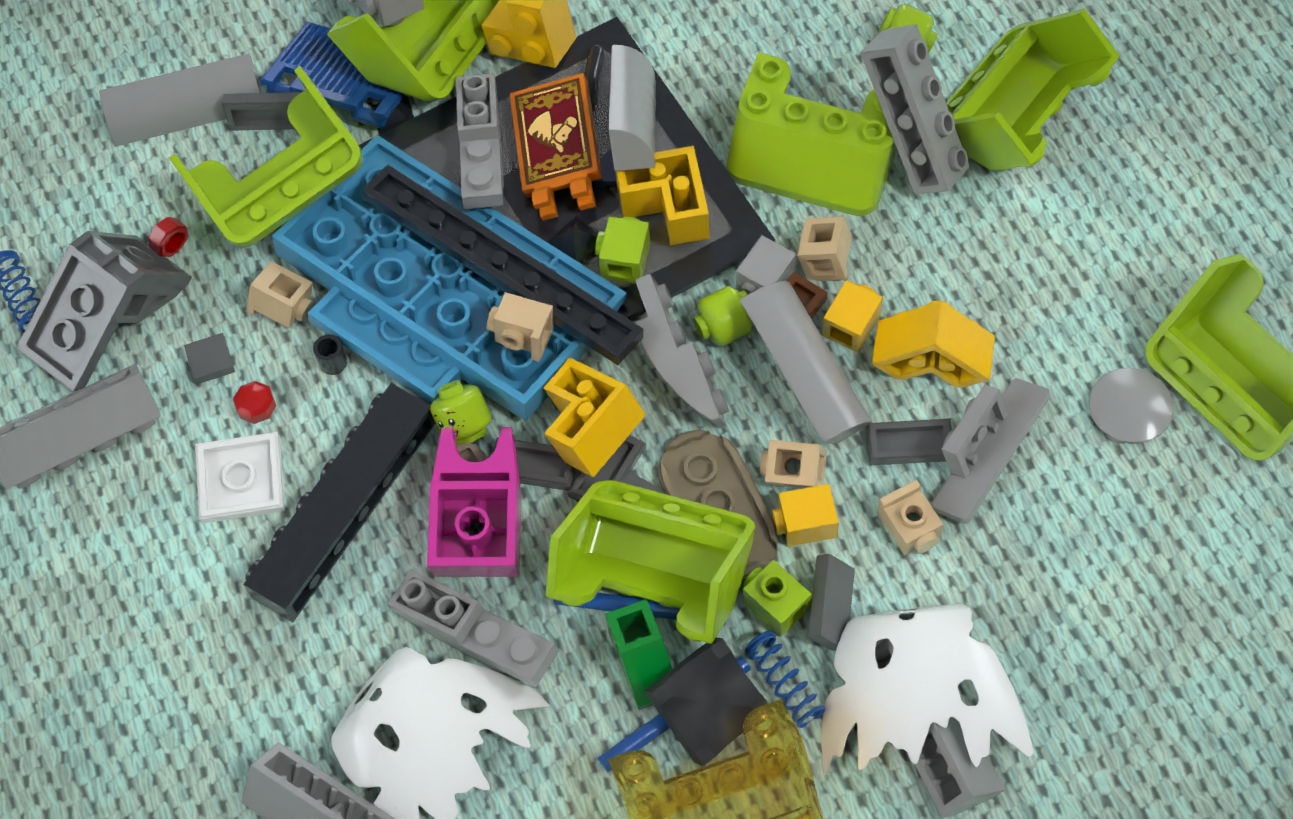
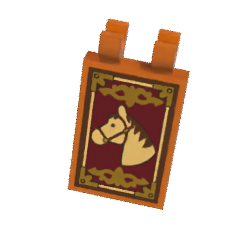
M584 73L510 93L522 191L527 199L532 197L533 206L535 209L539 208L541 219L544 221L558 217L554 191L569 187L573 199L577 198L578 207L581 211L596 207L591 181L602 179V171L589 86Z

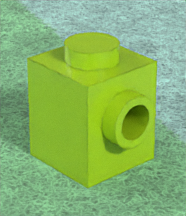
M609 217L606 231H599L595 249L596 255H599L602 278L636 284L635 280L643 277L651 244L648 222H641L634 217Z
M775 560L770 562L764 569L762 567L754 569L743 583V603L780 637L811 608L812 594Z

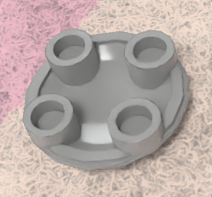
M1132 367L1114 369L1101 376L1092 387L1089 398L1092 419L1110 441L1118 444L1125 442L1130 444L1148 442L1160 436L1169 427L1174 410L1171 393L1164 383L1148 371Z

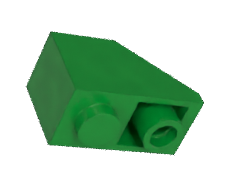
M647 599L605 614L608 633L638 710L653 705L644 693V690L672 669L663 638Z

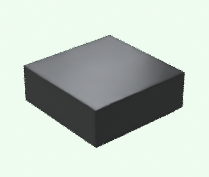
M223 333L184 345L196 385L235 372L228 344Z

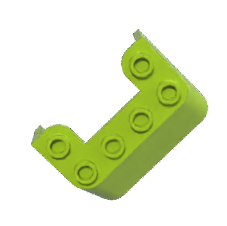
M422 0L424 9L405 17L401 23L385 27L382 25L380 28L368 13L359 17L349 15L339 19L327 33L331 40L369 82L427 102H434L446 97L456 85V77L463 76L487 43L481 25L499 0Z
M1085 8L1019 24L1007 31L946 101L948 110L954 117L955 129L961 145L966 150L969 158L991 171H1006L1010 168L1023 166L1028 168L1037 164L1044 157V149L1047 146L1046 139L1040 134L1042 132L1041 126L1049 117L1056 114L1063 107V100L1068 93L1077 87L1097 86L1110 76V69L1120 56Z
M758 52L738 104L727 158V172L731 178L740 185L850 215L866 216L871 214L878 207L897 153L896 144L875 90L872 89L868 93L861 113L785 94L791 79V70L788 63L779 57Z
M301 66L296 68L294 72L305 90L292 99L287 110L289 121L301 138L242 180L237 182L226 166L219 161H204L189 170L176 154L169 157L223 235L231 244L237 247H250L351 177L362 165L363 154L358 143Z
M1240 253L1212 261L1148 340L1145 354L1150 366L1245 456L1253 460H1265L1276 455L1293 441V354L1246 312L1260 296L1264 282L1259 269Z
M612 480L596 482L588 489L550 537L546 597L562 601L569 606H581L594 599L603 586L617 590L624 595L653 600L666 607H678L681 609L676 619L677 630L689 640L712 644L734 609L753 544L755 524L749 517L626 483Z

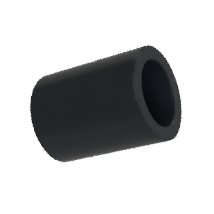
M328 334L319 337L315 341L313 351L320 369L328 375L341 373L346 368L348 360L340 339Z

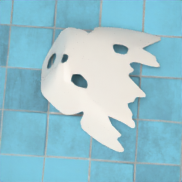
M950 604L893 610L858 616L847 623L838 643L834 660L836 672L846 683L844 686L833 689L827 697L822 720L821 747L824 775L828 772L832 757L834 755L842 757L847 735L855 723H857L859 770L865 769L871 758L878 757L888 741L896 749L907 751L910 760L917 764L930 724L934 722L946 728L950 717H954L959 721L970 759L975 767L979 766L982 757L989 755L990 731L992 729L1027 757L1032 756L1033 747L1026 719L1005 670L989 645L976 641L969 636L973 628L972 612L969 607L963 604ZM915 613L911 620H901L899 618L901 614ZM888 638L894 646L890 663L885 668L878 669L875 658L876 642ZM964 679L971 680L974 684L979 699L976 706H967L961 701L958 685Z
M405 647L396 650L351 702L331 737L332 748L343 771L356 786L365 788L381 787V792L374 801V805L394 819H420L418 806H421L435 819H455L459 813L455 801L456 793H467L472 787L482 790L490 789L488 781L471 752L472 747L484 743L479 731L488 729L522 747L530 748L531 745L527 738L529 730L513 714V711L548 707L550 705L533 688L496 671L450 658L431 665L424 655ZM372 684L367 694L362 698V700L359 703H357L362 693L367 689L369 685ZM377 688H380L382 691L380 698L376 701H370L369 699ZM464 693H469L479 697L486 703V708L481 713H473L462 707L461 696ZM379 724L390 725L399 738V748L396 752L383 746L375 737L374 732Z

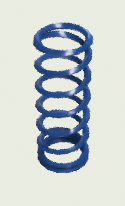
M13 250L0 251V264L8 259H15L10 264L14 265L13 267L2 271L4 268H0V290L3 291V298L8 301V308L13 312L14 320L18 322V329L24 333L23 324L30 322L28 320L34 315L31 313L36 311L41 300L40 298L33 297L36 292L35 288L27 287L31 279L23 276L26 269L18 266L20 257L17 252ZM15 269H21L22 272L11 280L5 288L1 285V282H8L10 280L2 279L5 274ZM25 279L27 283L21 289L18 288L19 290L8 298L6 292L12 293L16 290H9L8 287L18 280ZM31 290V295L20 302L14 309L12 303H18L20 300H13V298L22 291ZM36 300L37 304L31 308L32 310L28 309L29 311L19 319L17 313L22 314L26 310L20 311L18 309L23 304Z
M765 631L754 637L746 645L745 652H747L750 659L759 660L757 666L759 672H768L766 683L776 685L774 695L785 697L783 708L794 710L791 718L793 722H797L796 727H806L809 722H802L810 715L815 716L812 720L819 719L825 712L826 707L817 706L805 713L800 719H796L795 716L805 704L813 701L817 694L809 695L797 707L787 706V702L792 695L804 689L808 685V681L801 682L789 693H778L781 685L787 679L796 676L799 673V669H793L780 681H770L769 678L779 666L787 664L791 656L782 658L772 668L762 669L761 665L770 654H775L782 648V644H776L763 656H756L759 651H754L759 644L763 642L762 645L767 644L765 648H769L776 641V635H774L773 631Z

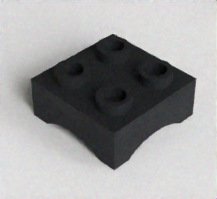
M716 637L712 644L705 643L644 690V693L696 764L705 766L738 736L774 712L764 696L745 674L723 638Z

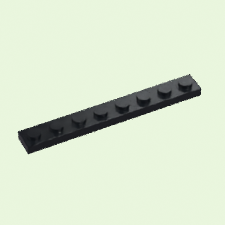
M387 165L362 189L363 200L504 292L552 305L553 324L614 364L619 365L643 339L644 329L390 165Z

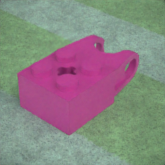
M443 427L438 443L432 481H430L427 567L434 577H519L521 487L512 427L501 428V434L495 451L488 459L481 462H469L461 458L456 446V433L453 427ZM480 523L483 530L479 534L470 536L466 532V530H473L472 524Z

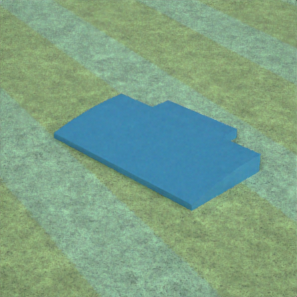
M376 135L361 150L363 162L355 174L288 220L272 235L277 256L329 290L307 313L309 322L325 333L338 337L344 346L430 404L439 397L437 390L449 382L463 379L469 384L478 386L482 393L526 422L548 397L544 390L545 385L569 358L579 361L589 347L555 324H553V331L540 362L532 360L531 352L522 349L511 350L501 343L495 342V332L488 331L486 328L487 320L492 307H499L505 292L363 200L362 189L387 165H390L615 311H618L627 299V293L494 208L464 209L461 188Z

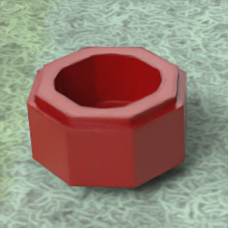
M166 217L155 224L148 236L149 247L159 256L171 257L184 246L188 239L187 227L177 218Z
M257 381L240 386L233 398L240 419L253 424L269 419L276 408L270 387Z

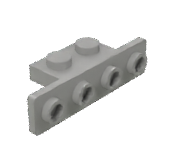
M1015 378L1001 396L999 389L984 384L976 398L971 399L967 404L964 416L955 430L950 431L944 440L942 452L951 474L931 503L936 513L964 524L971 521L1050 399L1049 389Z

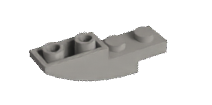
M495 73L456 77L457 126L460 140L463 208L473 209L504 205V175Z
M651 274L636 279L635 281L648 317L634 323L644 329L641 344L651 362L664 380L691 409L719 429L726 427L723 414L729 412V408L721 389L714 390L709 376L716 373L708 352L701 353L693 342L687 343L679 321L672 322L668 308L673 307V302L665 283L658 285Z
M412 569L387 603L389 608L428 634L493 671L505 676L510 674L534 687H537L559 652L555 643L485 610L479 601Z

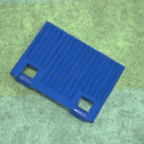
M306 22L260 79V83L267 86L268 93H302L305 88L298 77L291 85L280 82V78L285 72L296 75L294 70L301 66L329 105L349 110L354 121L378 128L385 127L388 117L405 95L369 82L327 35L331 28L311 22ZM368 97L382 101L376 110L363 107V103Z

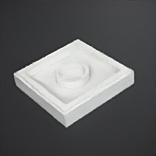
M278 432L195 444L199 520L202 524L285 511L281 447Z

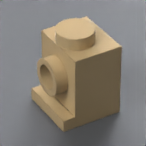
M844 216L805 219L797 256L807 279L816 281L847 280L846 265L852 236Z
M270 261L250 285L246 312L254 315L257 311L287 328H290L295 320L304 322L308 318L307 313L314 305V301L310 299L313 282Z
M505 292L499 307H492L486 328L488 331L495 332V342L501 343L511 350L522 349L531 352L532 360L540 362L553 331V306Z
M769 440V449L763 450L761 455L760 473L765 475V482L773 486L803 489L823 485L827 450L820 444ZM792 460H799L801 463L800 471L796 474H789L787 471V465Z
M917 479L879 499L878 516L904 555L914 550L921 554L938 544L940 541L939 537L942 534L943 523L922 493L921 485ZM916 513L920 520L911 521L907 517Z

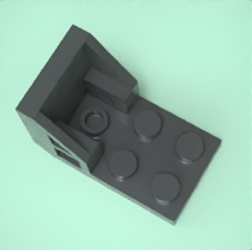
M86 231L70 243L17 348L69 389L78 391L86 387L119 322L140 323L174 299L189 284L192 276L166 257L159 256L146 242L136 235Z

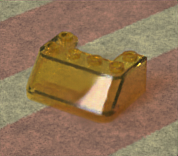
M781 699L757 707L746 716L743 723V734L748 748L747 752L663 781L656 759L646 751L634 750L608 759L627 819H824L802 735Z

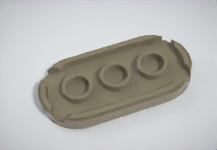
M704 430L688 431L670 441L664 450L658 468L659 481L667 495L742 514L754 522L753 544L741 583H744L745 579L757 567L764 569L770 562L775 560L779 536L775 533L773 518L739 451L729 439L721 435L718 437L717 435L710 434V431Z

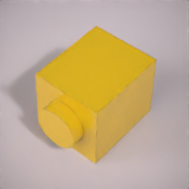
M846 280L823 317L822 336L859 353L881 315L883 297L867 285H856Z
M830 484L779 493L778 509L772 510V518L776 534H784L787 547L838 537L839 521Z

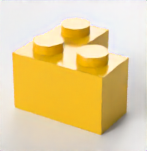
M499 0L481 25L490 54L554 68L557 67L577 38L567 0Z
M694 146L655 152V168L615 171L623 217H637L663 212L670 246L710 239L709 212Z
M942 300L932 301L927 305L909 311H902L894 316L878 321L872 365L894 379L906 380L931 372L954 387L964 388L990 380L995 335L981 327L976 321L969 319L952 308L949 303Z
M569 358L544 387V390L561 413L544 433L566 464L593 478L646 416L626 384L572 358Z

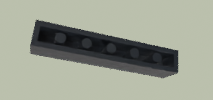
M392 383L389 384L383 394L379 393L374 397L369 406L367 416L359 426H354L349 431L343 449L335 459L332 458L325 464L320 474V480L313 490L306 492L300 498L296 506V513L286 526H281L275 532L269 550L261 560H256L250 566L243 585L253 600L292 623L296 620L436 424L431 414V405Z

